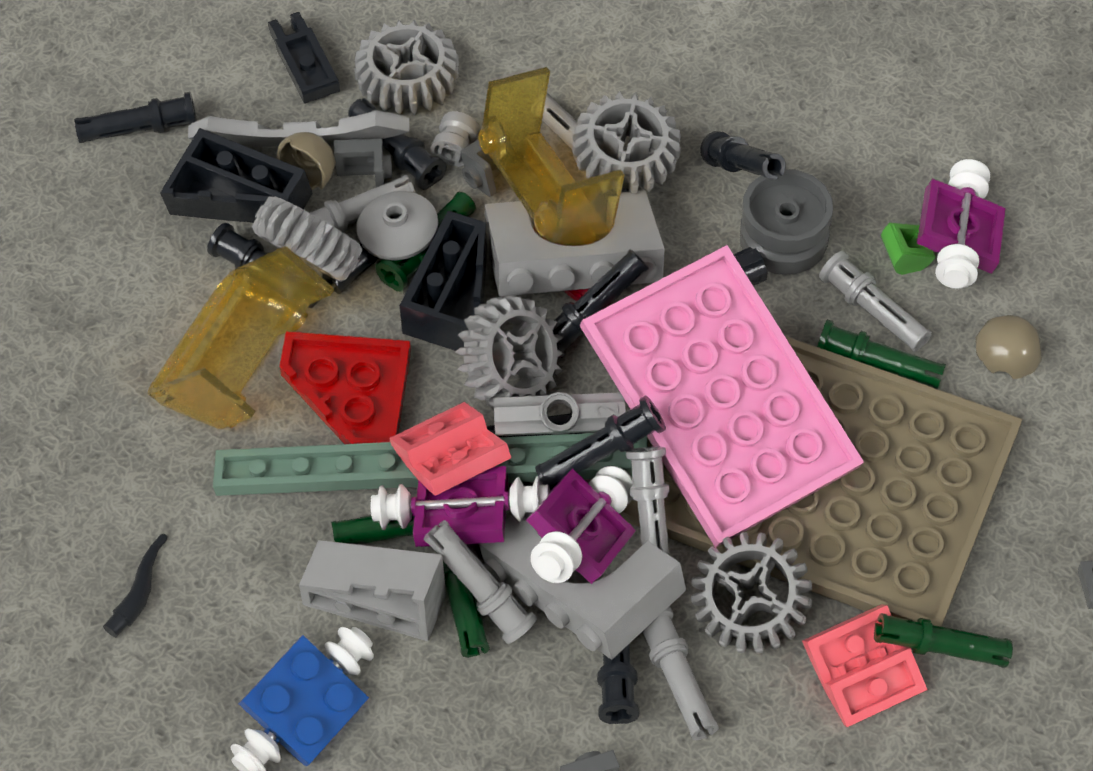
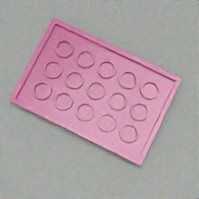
M728 245L583 319L580 324L582 331L629 408L632 409L639 405L640 398L646 395L658 409L665 423L666 430L662 433L654 431L647 437L653 447L661 446L666 448V455L662 457V462L715 548L723 544L725 537L732 539L738 536L740 533L747 531L856 470L864 463Z

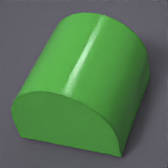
M889 222L881 233V239L894 270L898 274L904 275L921 271L936 258L932 250L917 244L919 225Z

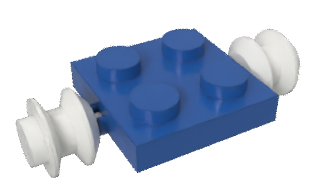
M340 627L338 629L340 642L336 644L328 641L324 645L327 657L302 635L238 703L265 729L264 731L246 729L245 736L248 742L244 746L238 744L231 745V750L235 755L231 761L239 771H266L264 764L268 760L276 763L280 762L281 756L277 745L278 742L300 763L308 766L369 699L345 675H358L361 670L357 662L361 658L367 661H371L374 658L371 650L373 643L363 631L356 627H352L351 630Z

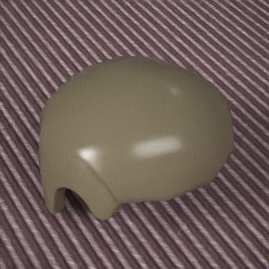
M299 132L286 137L278 146L277 159L305 170L311 190L317 187L322 190L333 175L336 161L331 147L323 137L310 132Z
M1005 315L992 318L984 324L975 337L976 355L993 374L1002 371L1008 373L1012 379L1022 378L1035 372L1042 360L1039 334L1022 317Z

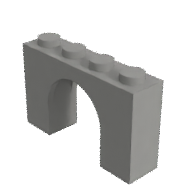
M646 190L638 191L637 193L620 192L605 194L604 227L607 236L595 243L583 246L558 245L540 237L532 228L525 201L485 204L487 248L499 297L591 288L630 249L649 267L632 284L653 283L663 278L665 248Z
M533 512L525 513L522 522H519L513 514L506 519L504 542L479 543L484 559L483 565L498 582L509 584L524 604L528 606L534 604L545 612L547 618L556 627L561 629L563 627L568 628L576 634L579 641L590 651L597 649L611 660L686 591L680 562L649 541L642 545L614 572L600 580L594 581L592 584L590 582L552 583L544 580L535 572L531 564V552L542 539L537 531L526 521Z

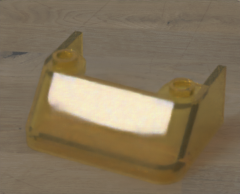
M544 67L489 81L482 130L478 133L479 144L485 154H489L534 220L537 232L541 236H545L549 242L564 246L588 245L606 237L614 227L625 175L620 169L575 182L540 132L550 78L549 69Z
M286 246L233 270L216 287L151 383L147 394L160 405L216 429L233 428L239 422L252 418L256 411L246 403V397L241 393L242 389L276 337L288 330L290 332L297 331L308 317V313L305 312L308 306L330 296L334 288Z

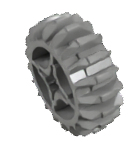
M415 19L410 25H403L398 20L395 27H389L384 23L381 33L371 30L369 40H361L360 51H357L355 56L356 68H354L355 80L359 84V90L362 96H368V100L372 105L380 103L383 112H386L392 106L395 107L398 115L402 113L404 108H410L411 112L415 115L418 106H423L430 111L433 106L432 100L443 104L445 94H452L454 83H457L459 77V57L456 54V50H454L452 40L445 38L442 29L433 31L430 23L419 27ZM378 69L385 71V75L382 74Z
M620 91L613 101L606 95H603L602 99H600V105L590 102V105L587 107V113L580 114L577 126L573 129L572 140L574 143L572 153L577 158L578 171H586L588 182L599 179L601 191L610 185L614 187L615 193H620L622 188L629 189L631 193H637L638 187L641 186L649 193L653 188L654 182L663 185L667 174H672L675 170L676 162L681 152V147H679L681 139L680 130L675 129V117L666 116L665 105L654 108L652 96L643 102L639 101L636 92L631 96V99H625ZM629 136L627 150L623 151L626 137Z
M276 196L268 197L255 215L256 219L252 225L255 234L332 278L346 280L359 262L358 258L362 248L356 240L290 202Z
M512 295L505 296L504 298H492L490 301H487V304H481L474 308L475 315L464 319L468 330L458 334L464 341V347L456 351L460 356H464V364L457 370L468 373L469 376L464 385L469 388H476L474 398L486 400L487 406L494 408V398L547 396L546 390L557 387L552 376L563 372L557 365V359L565 355L557 350V343L563 337L553 334L552 330L557 321L546 319L547 309L535 307L534 300L521 299V297ZM505 321H510L514 324L513 329L503 332L500 326ZM518 374L521 379L517 384L511 386L507 383L510 376Z
M747 532L740 533L742 545L734 547L732 540L729 537H725L723 544L726 552L721 554L717 548L712 546L708 549V553L714 563L710 564L702 560L698 562V569L707 577L697 576L692 578V586L704 592L692 595L691 602L696 606H705L695 614L698 622L713 619L705 629L709 637L723 630L719 640L722 647L726 648L731 643L733 637H736L738 653H744L747 641H753L755 652L760 654L763 653L761 640L769 638L771 646L774 649H778L781 645L777 633L782 631L787 638L793 639L796 634L788 623L790 621L798 625L806 623V616L796 609L812 607V600L810 598L799 595L812 590V582L806 579L797 580L808 572L805 563L791 566L798 557L795 549H790L783 555H780L784 545L782 539H775L770 548L766 547L767 537L765 533L760 532L757 536L756 544H750ZM742 561H761L756 563L755 567L746 574L735 573L731 570L729 572L726 571L731 566ZM774 566L781 571L789 584V594L786 603L779 600L777 595L767 588L771 579L770 573ZM760 581L758 588L760 595H764V598L752 596L749 601L743 604L745 597L743 591L739 590V587L742 589L744 587L752 589ZM718 583L725 586L726 590L736 597L732 606L733 612L729 619L720 613L715 604V591ZM764 611L771 615L777 614L774 619L765 624L742 626V623L747 622L748 618L755 612Z

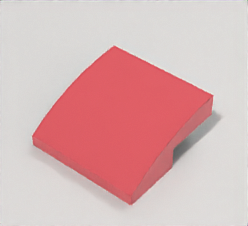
M465 402L389 438L392 447L405 465L435 496L511 459L507 443L487 429L483 414Z
M881 604L802 640L815 672L845 727L856 724L928 690L911 648L883 642L877 643L874 640L875 623L882 624V622L877 620L879 614L884 613L891 616L887 605Z

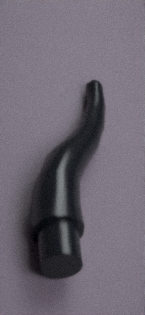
M166 534L159 535L149 547L137 569L130 592L113 610V615L103 625L105 631L111 636L117 638L127 625L131 626L146 606L151 592L153 565L159 549L167 540Z

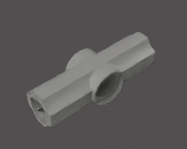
M557 392L548 396L494 398L495 435H561L597 432L605 427V421H607L609 416L613 414L620 416L625 413V399L620 392L571 395ZM556 404L567 405L572 410L570 421L563 425L552 423L547 417L548 411L552 406Z

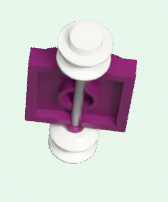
M965 159L955 163L950 170L948 184L933 178L925 188L917 244L939 252L937 258L938 265L935 271L936 277L943 285L955 289L971 286L977 279V268L992 274L1000 259L1006 208L983 199L989 191L990 171L985 164L973 159Z
M506 466L493 467L436 496L419 480L417 497L412 498L410 492L403 484L399 485L396 494H388L385 487L381 485L378 495L371 496V516L373 521H380L382 530H386L391 520H398L401 528L405 529L412 516H415L413 528L415 547L430 546L425 542L424 537L436 525L440 527V522L444 520L449 523V526L465 544L504 542L506 511L511 508V513L519 522H522L525 513L534 512L550 493L549 485H541L539 476H536L533 486H524L520 478L517 477L510 487L509 494Z
M616 466L603 467L588 484L572 468L527 518L526 521L542 538L540 543L531 552L532 567L541 578L552 583H562L568 580L573 571L576 570L592 584L603 574L636 531L619 514L633 499L630 496L629 490L633 487V479L625 470Z

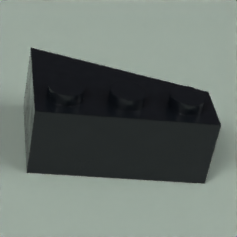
M201 128L198 129L160 192L170 215L254 223L256 213L260 206L264 205L268 197L276 196L304 210L313 194L305 170Z
M447 211L399 305L402 334L454 351L464 347V341L458 336L462 331L468 330L464 319L475 315L474 308L484 303L487 264L486 222Z

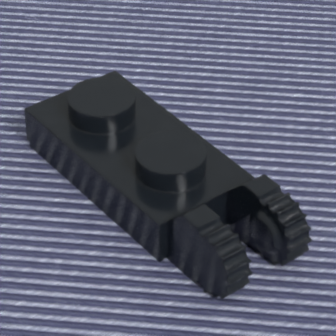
M300 12L290 15L291 26L295 33L285 35L278 20L275 19L268 22L270 34L276 44V50L304 104L340 92L339 80L312 28L307 27Z

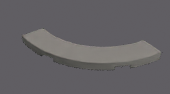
M375 110L362 115L341 118L339 126L322 128L317 121L284 122L283 130L260 125L258 121L208 116L188 125V139L192 140L198 129L201 128L244 146H279L286 137L294 133L310 132L323 137L329 146H334V140H349L353 138L385 139L409 132V118L404 115Z

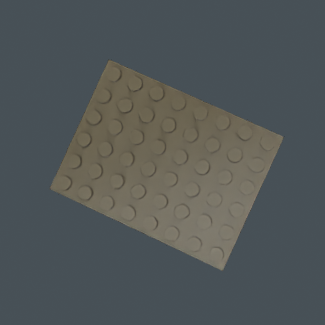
M785 336L864 463L856 470L745 531L749 536L750 544H756L757 536L761 532L766 534V547L770 548L775 539L780 538L783 540L784 545L780 555H783L790 549H795L798 557L791 566L799 563L806 564L808 572L797 580H811L812 590L810 591L865 612L881 604L887 605L893 617L917 621L919 618L930 619L933 625L943 626L1023 419ZM647 437L648 447H653V445ZM663 463L664 483L668 484L670 489L668 497L664 498L668 538L708 552L710 547H714L713 543ZM632 499L619 514L628 523L640 527L638 503ZM740 534L731 539L734 547L742 545ZM724 544L716 547L721 554L726 552ZM746 560L737 564L753 569L756 563L761 561ZM774 566L770 575L787 582L781 571Z

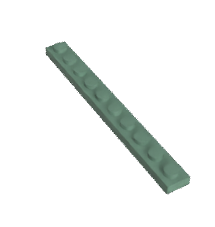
M593 433L499 437L507 443L511 459L495 467L506 466L508 483H513L517 477L520 478L521 482H534L536 476H538L535 469L536 465L544 463ZM647 436L635 442L633 449L648 447ZM391 442L216 450L213 488L216 496L379 489L381 485L385 488H398L400 484H403L405 487H418V479L399 457ZM620 450L578 473L584 480L593 479L603 467L616 466L622 468L633 477L631 460L626 458V451L621 452Z

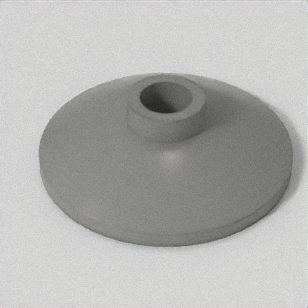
M406 191L391 192L372 200L363 209L357 222V234L362 246L373 256L385 260H403L421 253L431 244L438 231V216L434 206L423 196Z

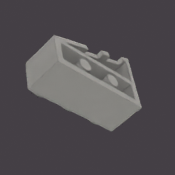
M318 540L299 584L302 603L308 607L429 641L446 598L442 554Z

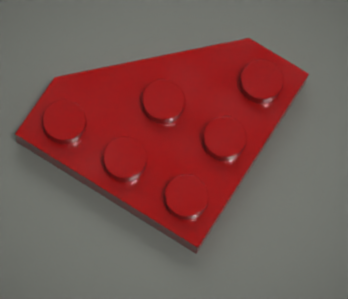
M286 331L280 361L281 376L344 444L390 442V437L399 434L411 355V342L406 340Z

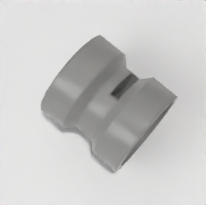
M452 111L446 113L439 125L440 133L435 136L430 148L433 157H440L448 165L464 166L460 151L476 141L480 131L477 121L462 112Z

